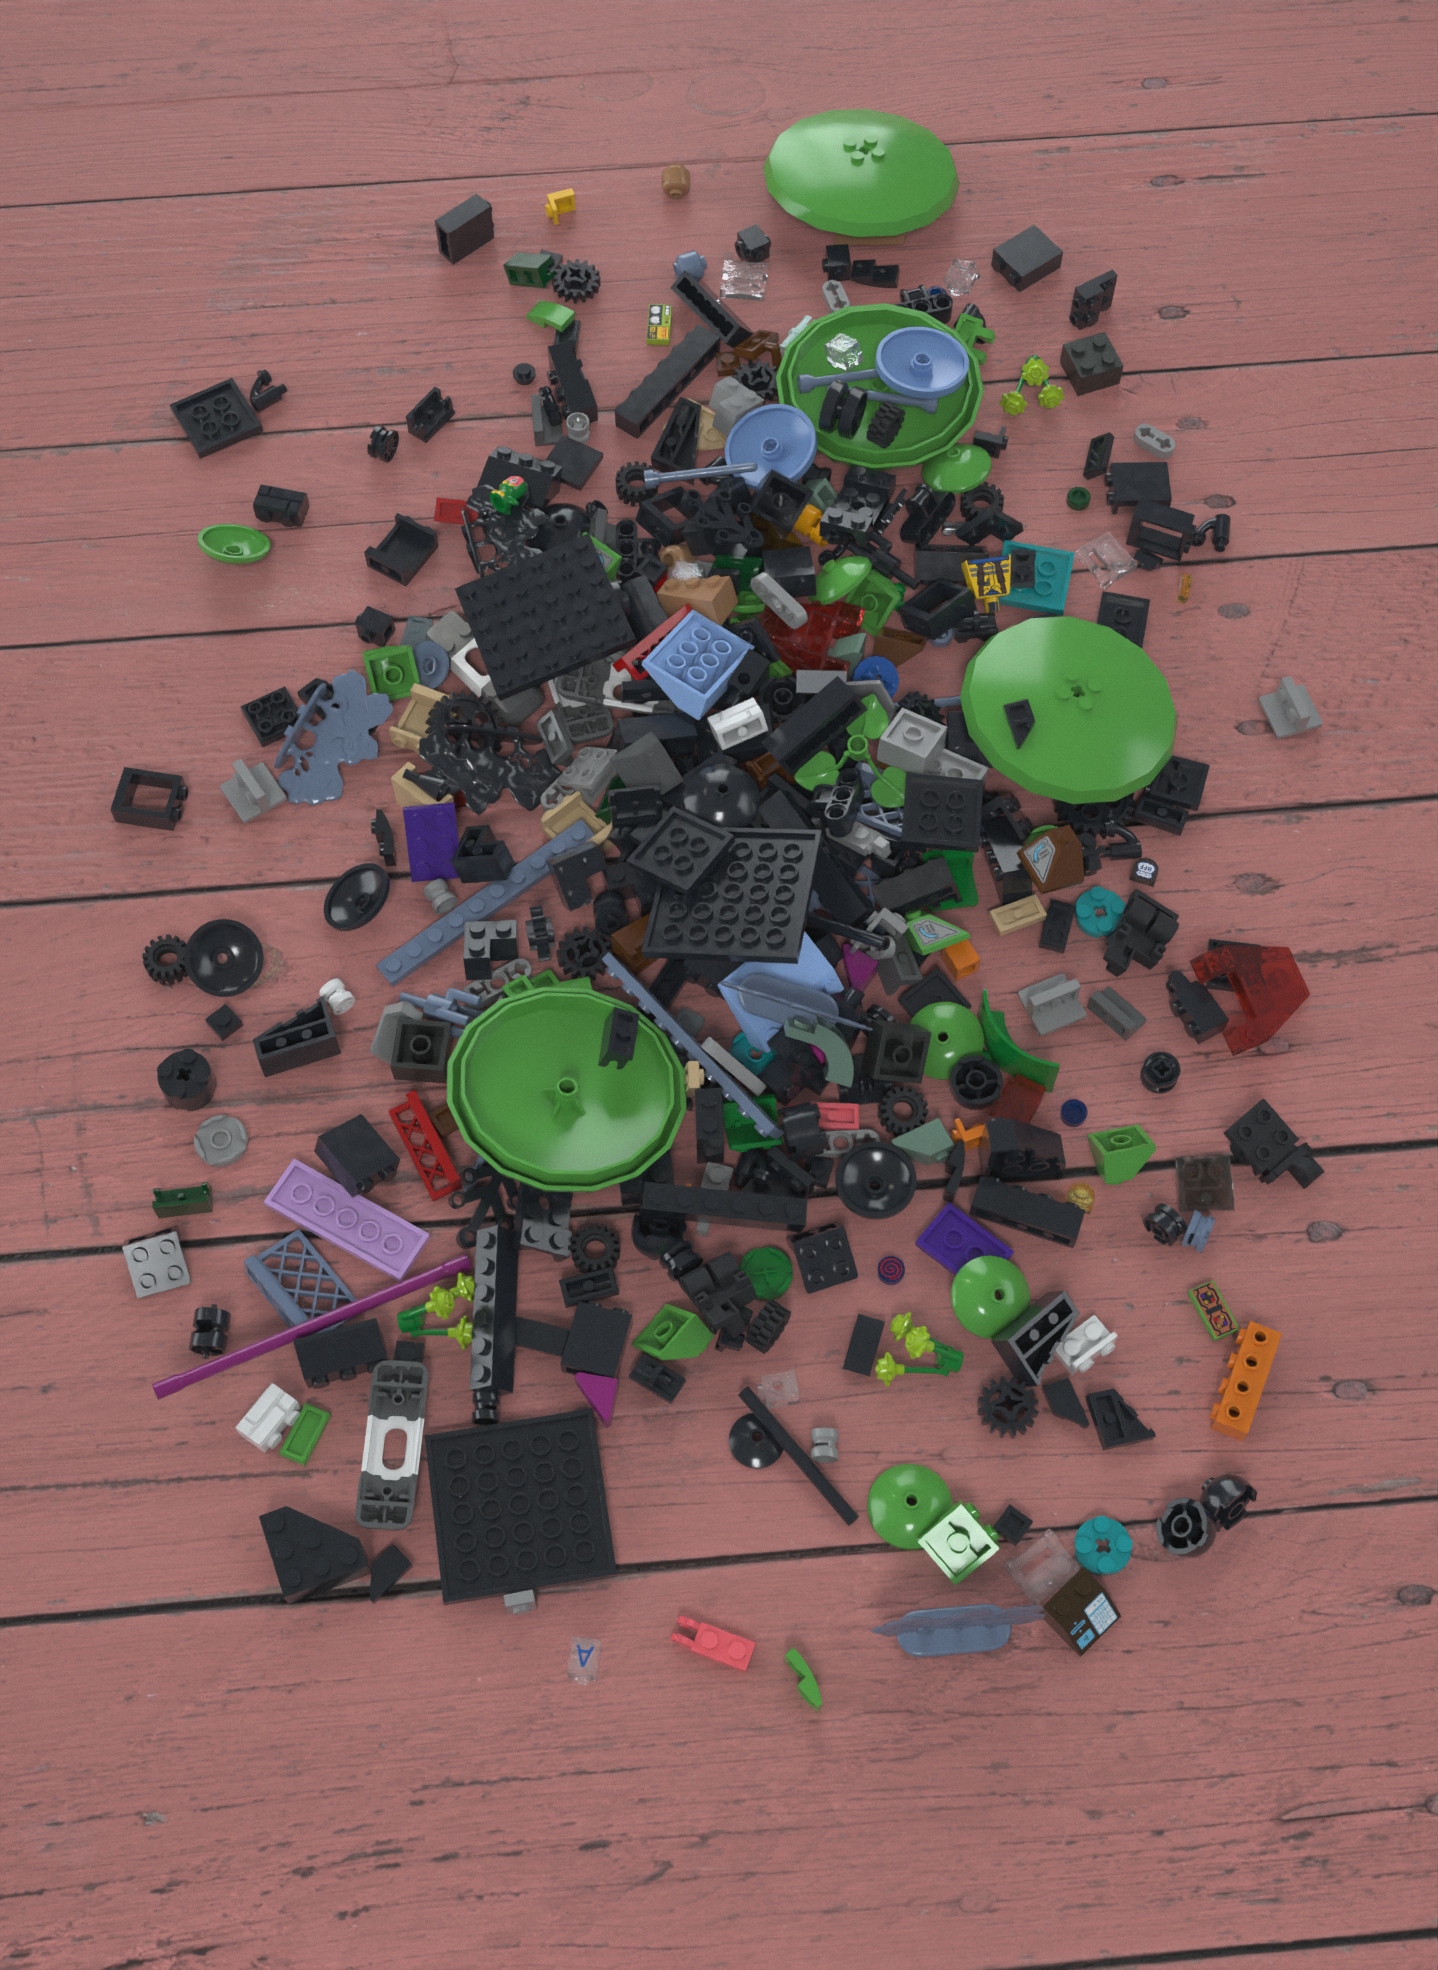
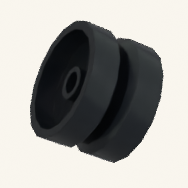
M837 379L834 380L823 402L819 418V429L833 433L838 428L840 437L852 440L863 419L868 400V390L854 386L849 391L848 383Z

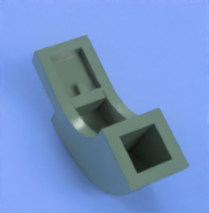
M817 1015L813 1024H810L804 1018L795 1017V1019L787 1017L784 1025L787 1037L813 1044L825 1053L826 1064L823 1070L825 1080L851 1088L854 1076L853 1060L849 1045L840 1030L828 1020Z

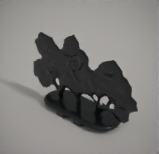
M527 483L526 493L520 499H517L519 505H512L510 515H505L493 507L489 494L496 489L488 484L473 488L472 495L466 502L470 509L478 513V517L474 522H470L466 510L461 508L465 525L461 526V530L467 543L468 554L480 577L486 576L485 570L487 568L495 572L501 570V568H498L499 564L494 565L497 562H504L510 566L542 553L541 550L530 548L525 543L527 539L536 536L539 531L538 526L543 524L548 518L544 512L538 509H523L527 499L530 497ZM489 514L488 518L482 520L483 515ZM473 527H486L487 530L483 541H476ZM492 544L496 549L495 556L490 561H482L479 547ZM498 555H502L501 559L496 560Z
M483 723L478 727L449 725L446 727V730L452 734L462 736L461 739L456 742L450 741L438 730L430 733L427 738L420 739L419 756L432 766V770L428 771L425 775L448 779L447 785L450 786L448 794L452 796L461 790L465 796V805L478 816L486 810L488 803L493 804L500 799V790L508 788L519 805L528 811H532L540 805L542 794L562 774L555 767V764H552L546 749L539 750L536 754L531 755L523 748V745L541 744L544 739L535 735L518 733L517 727L508 726L503 730L493 729L494 724ZM468 737L488 740V745L472 749ZM494 742L514 743V752L506 757L499 756L494 752ZM458 746H462L461 753L456 752ZM519 754H522L521 758L526 757L529 768H524L521 765ZM512 756H515V757H516V761H514V762H511V761H510V759L512 758ZM531 758H535L537 763L533 764Z

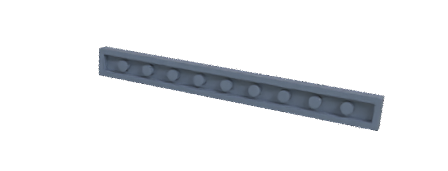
M580 819L514 866L508 880L490 883L376 964L377 969L389 984L394 987L461 939L465 933V922L486 921L549 876L550 871L545 861L546 859L584 844L595 834Z
M610 952L602 958L603 962L608 966L606 971L615 980L621 979L624 983L621 987L631 997L636 995L640 1001L637 1004L647 1014L652 1012L656 1016L654 1022L663 1031L668 1029L673 1034L670 1039L679 1048L684 1046L689 1051L686 1056L691 1061H699V1064L706 1069L704 1075L712 1083L718 1082L722 1086V1094L728 1100L732 1101L734 1099L739 1104L737 1110L745 1118L749 1119L751 1117L757 1123L754 1128L765 1138L769 1135L777 1140L784 1131L728 1072L700 1047L701 1044L627 966Z

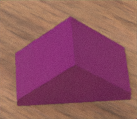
M843 944L842 953L844 957L842 960L849 989L854 986L864 992L876 976L879 962L859 950L852 954L849 951L853 946Z
M578 1372L574 1375L576 1385L605 1427L608 1428L612 1423L619 1389L618 1379Z

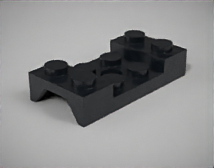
M851 465L844 477L843 488L833 506L826 509L820 520L819 536L825 537L833 529L852 533L860 546L865 547L895 492L896 475Z
M520 1182L511 1250H536L552 1255L556 1262L569 1258L572 1231L568 1230L573 1192H544ZM540 1197H544L548 1201V1210L541 1207L539 1203Z

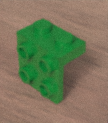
M930 850L927 853H922L921 866L929 859L944 856L963 902L955 903L954 899L940 903L941 908L934 910L932 906H928L930 911L935 912L978 905L979 899L972 870L974 852Z
M775 1095L750 1096L778 1125ZM728 1099L722 1100L724 1131L730 1150L745 1152L750 1148L757 1147L770 1149L783 1143L782 1135L777 1140L769 1135L766 1138L754 1128L757 1123L751 1117L749 1119L745 1118L737 1110L739 1104L734 1099L732 1101Z

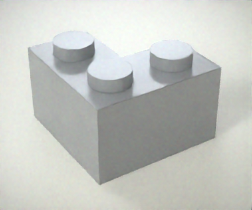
M730 376L720 380L714 385L709 407L716 411L712 426L728 437L734 425L743 416L763 406L764 399Z

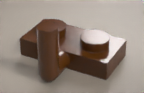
M758 330L734 347L735 356L752 361L765 351H769L772 354V364L776 366V371H778L781 364L780 346L777 344L779 342L778 333Z

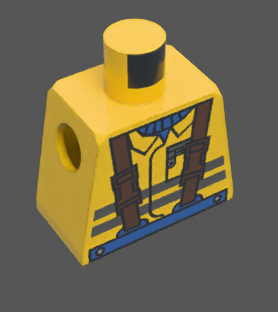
M1011 555L964 561L961 567L967 587L974 594V601L984 600L985 613L1000 612L998 598L1006 597L1010 593Z

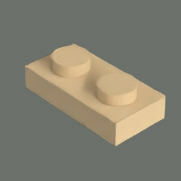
M1036 894L989 912V918L999 937L1044 921L1047 917Z
M688 1061L684 1067L686 1097H694L695 1089H700L701 1085L704 1084V1070L699 1069V1061Z

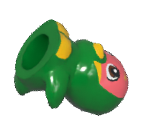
M511 476L500 484L499 490H494L489 494L493 507L505 515H510L512 505H519L517 499H520L527 491L526 482L520 476Z

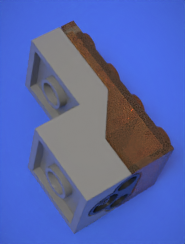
M901 708L880 737L875 764L877 768L882 770L893 766L902 769L906 773L983 780V790L989 769L986 766L944 749L947 727L904 708Z

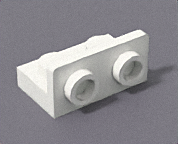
M1093 1315L1069 1333L1064 1342H1060L1054 1354L1071 1375H1074L1079 1370L1081 1373H1084L1094 1365L1093 1359L1100 1354L1105 1357L1116 1348L1114 1344L1118 1335L1115 1332L1110 1334L1099 1319Z

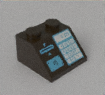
M1084 1567L1039 1612L1046 1614L1044 1617L1046 1623L1079 1657L1121 1617L1106 1590Z

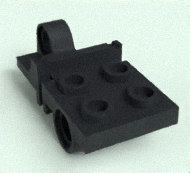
M1135 889L1131 893L1114 930L1115 933L1108 938L1106 943L1108 947L1102 958L1108 962L1106 970L1118 977L1128 969L1132 959L1151 970L1163 958V953L1167 949L1165 947L1166 944L1175 935L1179 927L1177 922L1179 915L1140 890Z
M1265 1099L1259 1101L1223 1133L1231 1142L1230 1150L1235 1158L1245 1165L1250 1164L1255 1170L1253 1172L1255 1176L1260 1173L1264 1175L1259 1180L1261 1183L1265 1182L1268 1185L1288 1170L1302 1188L1305 1189L1325 1172L1312 1157V1148L1307 1142L1298 1147L1295 1145L1299 1138Z
M729 1251L677 1279L681 1289L700 1312L704 1314L706 1322L710 1327L713 1324L719 1330L726 1326L732 1337L746 1331L744 1321L738 1309L758 1298L748 1275H745V1272L740 1270L738 1263Z

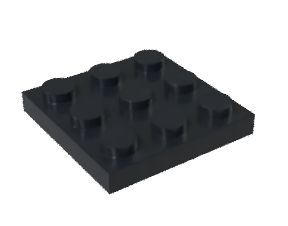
M233 378L170 404L173 415L200 459L263 431L261 423Z
M906 773L901 846L978 853L983 780Z
M672 806L630 855L627 863L629 867L690 896L735 843V838L733 834Z

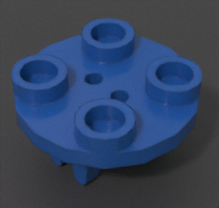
M879 656L863 659L857 664L853 675L850 677V682L880 680L891 699L895 695L899 684L898 672L893 663Z

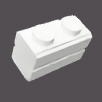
M754 698L708 717L714 738L722 751L768 731L762 710Z
M271 1383L235 1428L242 1437L266 1453L269 1448L274 1449L282 1439L281 1433L286 1426L294 1425L296 1419L300 1416L299 1410L301 1407L293 1397Z

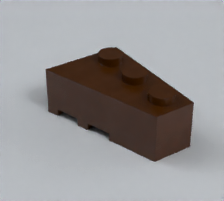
M650 913L611 934L613 955L619 958L635 976L659 959L643 958L641 952Z

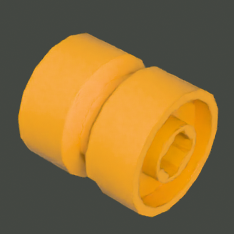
M808 504L795 523L794 530L805 537L810 536L812 542L823 548L829 544L823 537L819 536L820 520L823 512L814 505Z

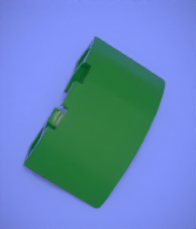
M983 988L977 1019L983 1030L984 1045L991 1055L993 1062L1004 1073L1007 1072L1018 1079L1020 1084L1032 1089L1052 1093L1060 1064L1036 1058L1019 1049L1007 1031L1004 1012L990 1011L987 989Z

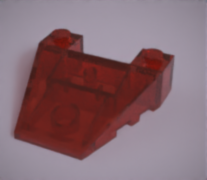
M812 601L811 604L799 603L806 611L808 620L799 628L792 629L767 604L765 605L760 624L782 656L780 660L795 674L796 670L847 671L848 674L850 662L827 656L832 638L840 639L859 633L866 608L835 601L834 605H823L821 601Z
M1223 945L1190 960L1200 985L1227 974L1247 1017V1022L1222 1032L1232 1056L1268 1042L1310 995L1289 947Z

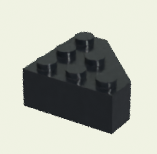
M996 1117L986 1121L978 1151L982 1177H995L999 1180L1063 1174L1066 1162L1061 1134L1016 1119Z
M288 1506L259 1516L284 1599L289 1605L371 1574L369 1561L359 1538Z

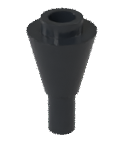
M406 769L402 778L417 784L421 790L437 802L440 798L443 799L450 789V786L447 785L448 779L420 775L409 769Z

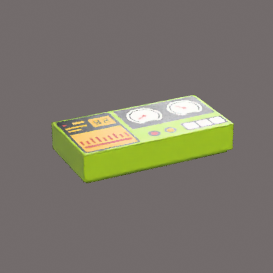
M649 304L647 345H669L672 305Z

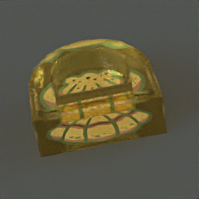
M1182 573L1177 602H1187L1192 583L1191 574Z
M1076 1183L1069 1189L1065 1202L1075 1203L1081 1209H1084L1085 1213L1090 1214L1095 1200L1094 1190L1086 1183Z

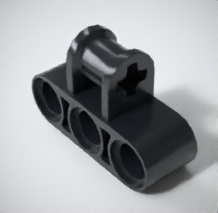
M923 284L915 289L900 290L901 303L895 304L896 306L925 312L943 324L951 320L953 299L950 295L941 293L928 296Z
M925 484L917 485L914 495L905 501L909 517L900 530L902 542L921 546L927 545L953 511L956 502L955 495L952 492L933 490Z
M629 519L621 520L616 525V553L622 557L616 572V579L622 581L621 585L635 579V569L648 555L660 561L659 551L661 550V543L654 538H638L637 525Z
M847 768L841 771L835 785L820 784L815 786L812 791L813 798L806 806L807 812L812 817L826 819L831 836L836 838H842L850 834L865 795L861 773L856 768Z

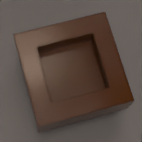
M734 351L716 353L718 377L732 376L735 369H740L739 357L735 356Z
M447 1103L428 1114L432 1125L442 1139L459 1129Z

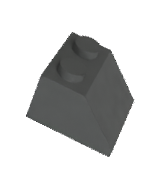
M652 732L609 759L627 788L659 784L660 795H663L684 781L661 742Z

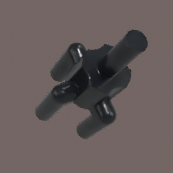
M873 531L869 538L880 546L879 549L867 542L865 547H860L853 541L850 542L847 549L856 556L867 557L872 564L871 570L875 569L890 580L895 577L912 590L918 588L919 582L899 569L901 561L889 553L892 549V543L883 536Z

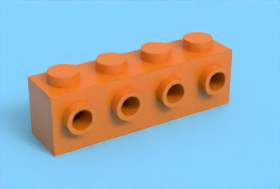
M1252 1321L1249 1322L1245 1329L1240 1328L1235 1343L1239 1344L1237 1353H1231L1226 1368L1231 1369L1228 1378L1223 1377L1218 1389V1393L1222 1394L1220 1402H1214L1209 1418L1213 1419L1210 1429L1240 1441L1245 1439L1254 1418L1282 1333Z

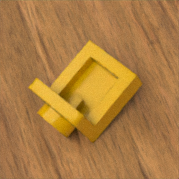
M572 188L547 194L545 212L547 217L552 219L554 225L559 224V214L576 210L575 194Z

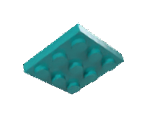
M1004 540L1001 556L1011 555L1012 550L1027 549L1036 551L1034 563L1035 585L1034 588H1010L1008 596L998 598L999 604L1063 616L1075 552Z

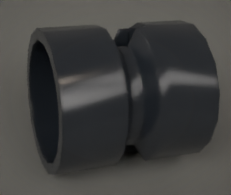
M613 891L603 892L593 902L595 927L598 933L607 938H611V934L628 926L626 903L619 893Z

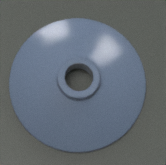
M425 641L417 645L413 650V656L420 685L436 689L445 681L449 671L447 652L440 644L433 641Z

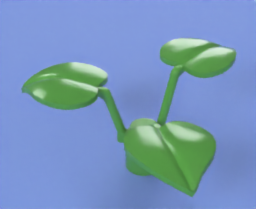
M871 694L861 700L868 710L846 728L852 737L848 740V750L844 752L840 762L836 765L835 758L831 754L820 751L798 770L794 778L799 785L813 791L814 787L820 784L835 785L839 775L838 769L843 766L848 757L855 761L865 759L878 778L871 786V794L874 801L885 808L904 806L906 772L898 767L891 766L886 768L881 775L868 754L869 747L866 738L870 740L879 739L889 726L886 711L876 696Z

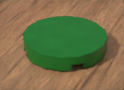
M773 1247L751 1250L743 1257L739 1265L740 1270H743L745 1275H748L759 1301H770L780 1298L788 1291L792 1283L793 1269L789 1258L782 1251Z

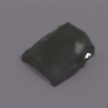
M1229 1155L1174 1157L1179 1212L1234 1210L1233 1180Z

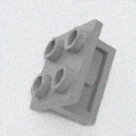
M1291 676L1281 679L1276 692L1259 697L1258 702L1277 739L1319 728L1323 724L1305 686H1295Z
M585 746L578 752L571 765L564 770L558 782L560 785L573 787L575 791H579L582 794V800L586 804L592 805L610 783L611 778L617 774L609 759L619 752L614 749Z
M239 759L232 763L235 773L232 774L233 778L220 785L221 791L243 823L253 820L287 800L286 795L264 763H259L248 769L242 759Z
M1063 973L1018 991V997L1040 1036L1083 1020L1087 1015L1078 1000L1081 990L1078 980L1074 979L1068 982Z

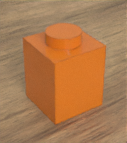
M968 939L945 947L941 951V959L955 981L979 970L981 959Z

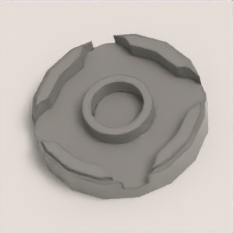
M228 1115L210 1117L199 1126V1130L194 1137L197 1154L203 1162L214 1167H226L239 1161L247 1151L249 1143L246 1128L240 1120L228 1117Z

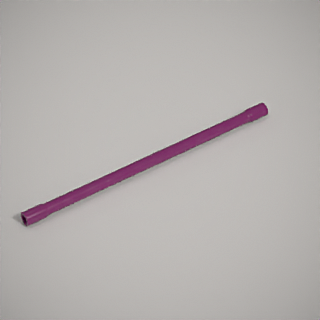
M463 1254L442 1263V1265L191 1370L160 1380L152 1384L154 1393L159 1400L179 1392L189 1385L290 1344L293 1340L309 1336L435 1282L451 1278L460 1272L468 1271L471 1269L470 1261L467 1255Z

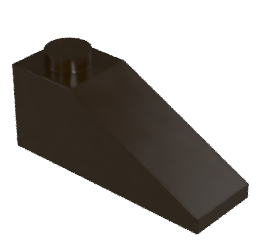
M753 512L750 513L749 516L754 529L760 531L764 536V544L761 547L763 551L803 546L792 531L788 532Z

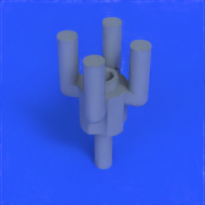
M454 988L447 990L446 997L433 993L432 995L429 994L427 999L405 992H402L399 996V1002H409L415 1007L424 1009L423 1015L425 1018L451 1023L453 1037L459 1039L464 1029L452 1026V1023L467 1026L470 1024L471 1019L475 1020L483 1013V1011L458 1004V1001L479 1007L482 1002L481 996Z

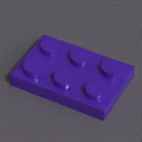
M455 803L403 807L412 882L459 878L451 863V859L459 844Z
M950 1202L915 1243V1246L954 1276H956L962 1266L975 1258L997 1256L1009 1261L1014 1254L1012 1249Z

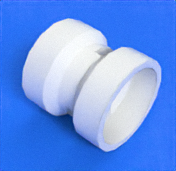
M338 978L330 980L320 989V997L323 996L325 1002H329V1007L335 1015L345 1013L355 1003V997L351 992L345 990L344 983Z

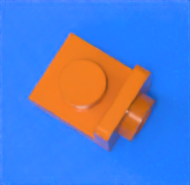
M960 1118L955 1119L953 1129L950 1130L954 1144L957 1145L959 1140L964 1142L965 1152L980 1147L985 1125L981 1123L975 1124L965 1131Z

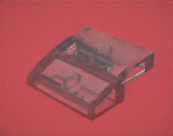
M725 260L720 297L764 301L769 263Z

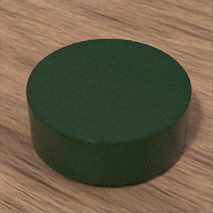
M1074 487L1069 490L1066 503L1071 509L1082 511L1089 506L1091 495L1083 487Z

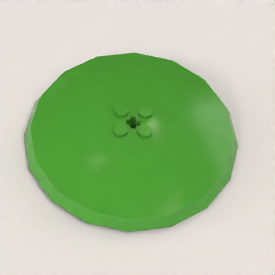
M870 109L830 110L800 119L778 136L763 166L769 193L787 213L817 229L853 237L896 236L927 226L952 206L960 185L950 150L931 130L902 116Z
M887 303L848 306L812 321L787 345L776 375L780 404L798 408L808 416L817 434V451L835 463L847 466H862L876 471L913 468L947 452L974 424L984 393L978 359L955 330L925 312ZM906 327H928L940 330L955 338L966 350L969 358L966 380L953 393L938 398L936 414L926 413L921 407L894 404L905 410V419L901 423L902 427L898 430V435L894 437L895 440L885 449L866 438L867 431L869 430L868 426L872 423L871 419L875 417V412L879 411V407L884 402L867 400L860 427L854 438L849 440L839 436L838 428L833 433L819 429L820 413L829 385L815 387L810 393L800 394L798 389L797 377L801 374L821 377L875 369L876 353L880 342L888 334ZM847 343H856L855 348L859 354L851 349ZM880 377L846 382L850 388L859 386L870 391L904 395L890 388Z
M1070 616L1030 618L990 637L967 664L960 701L968 733L993 768L1031 793L1071 804L1117 801L1150 785L1172 757L1178 719L1167 680L1142 648L1107 626ZM1028 699L1035 718V725L1021 749H1016L1003 705Z
M540 987L497 1001L465 1027L447 1062V1104L465 1142L503 1176L544 1192L592 1193L639 1176L670 1149L687 1111L684 1069L666 1034L632 1005L590 989ZM614 1007L639 1014L633 1059L628 1061L625 1067L617 1070V1061H610L606 1067L598 1066L604 1023Z

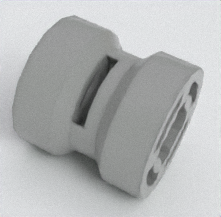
M580 412L570 414L566 420L568 438L586 444L590 439L589 418Z
M443 879L434 880L423 889V895L428 901L432 902V909L438 915L449 912L457 904V898L452 892L448 891V885Z
M833 1428L812 1429L811 1440L814 1444L810 1450V1459L819 1463L838 1461L839 1451L836 1449V1443L839 1441V1431Z

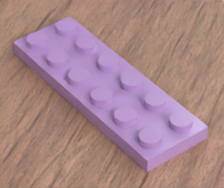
M296 1159L292 1160L263 1202L271 1210L399 1282L403 1281L431 1238L429 1233L361 1195L352 1198L341 1184Z

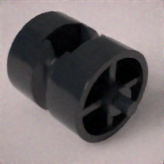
M212 1304L211 1307L197 1308L192 1325L196 1331L191 1332L189 1350L203 1355V1359H209V1356L225 1354L228 1337L224 1333L229 1331L231 1314L228 1311L218 1309L216 1304Z

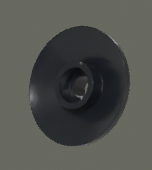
M753 1413L739 1418L731 1428L729 1447L734 1458L742 1465L754 1469L765 1468L775 1463L782 1455L784 1449ZM758 1433L762 1436V1440L755 1442L752 1440V1436Z

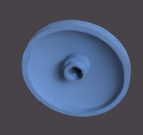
M906 327L888 334L880 342L877 348L875 366L880 378L893 390L914 398L932 399L949 395L962 386L967 377L969 358L964 347L945 332L928 327Z
M785 404L765 405L747 413L734 425L726 440L725 459L727 465L750 462L757 464L758 468L755 472L732 474L734 478L743 477L749 489L755 490L760 480L771 469L797 481L807 472L815 459L818 438L811 420L798 408Z

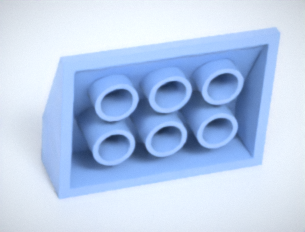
M692 609L643 660L642 666L679 709L700 720L727 690L728 680L749 648L754 651L755 647Z
M805 931L798 964L745 962L723 980L740 985L742 980L748 975L762 973L824 992L829 996L844 990L835 970ZM719 983L717 986L749 1043L766 1053L771 1051L767 1042L784 1025L746 1012L739 1004L738 991L722 986Z

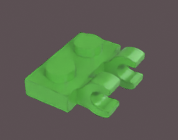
M961 313L955 331L978 359V364L984 365L987 359L986 353L973 349L977 338L993 344L996 338L995 331L983 328V320Z

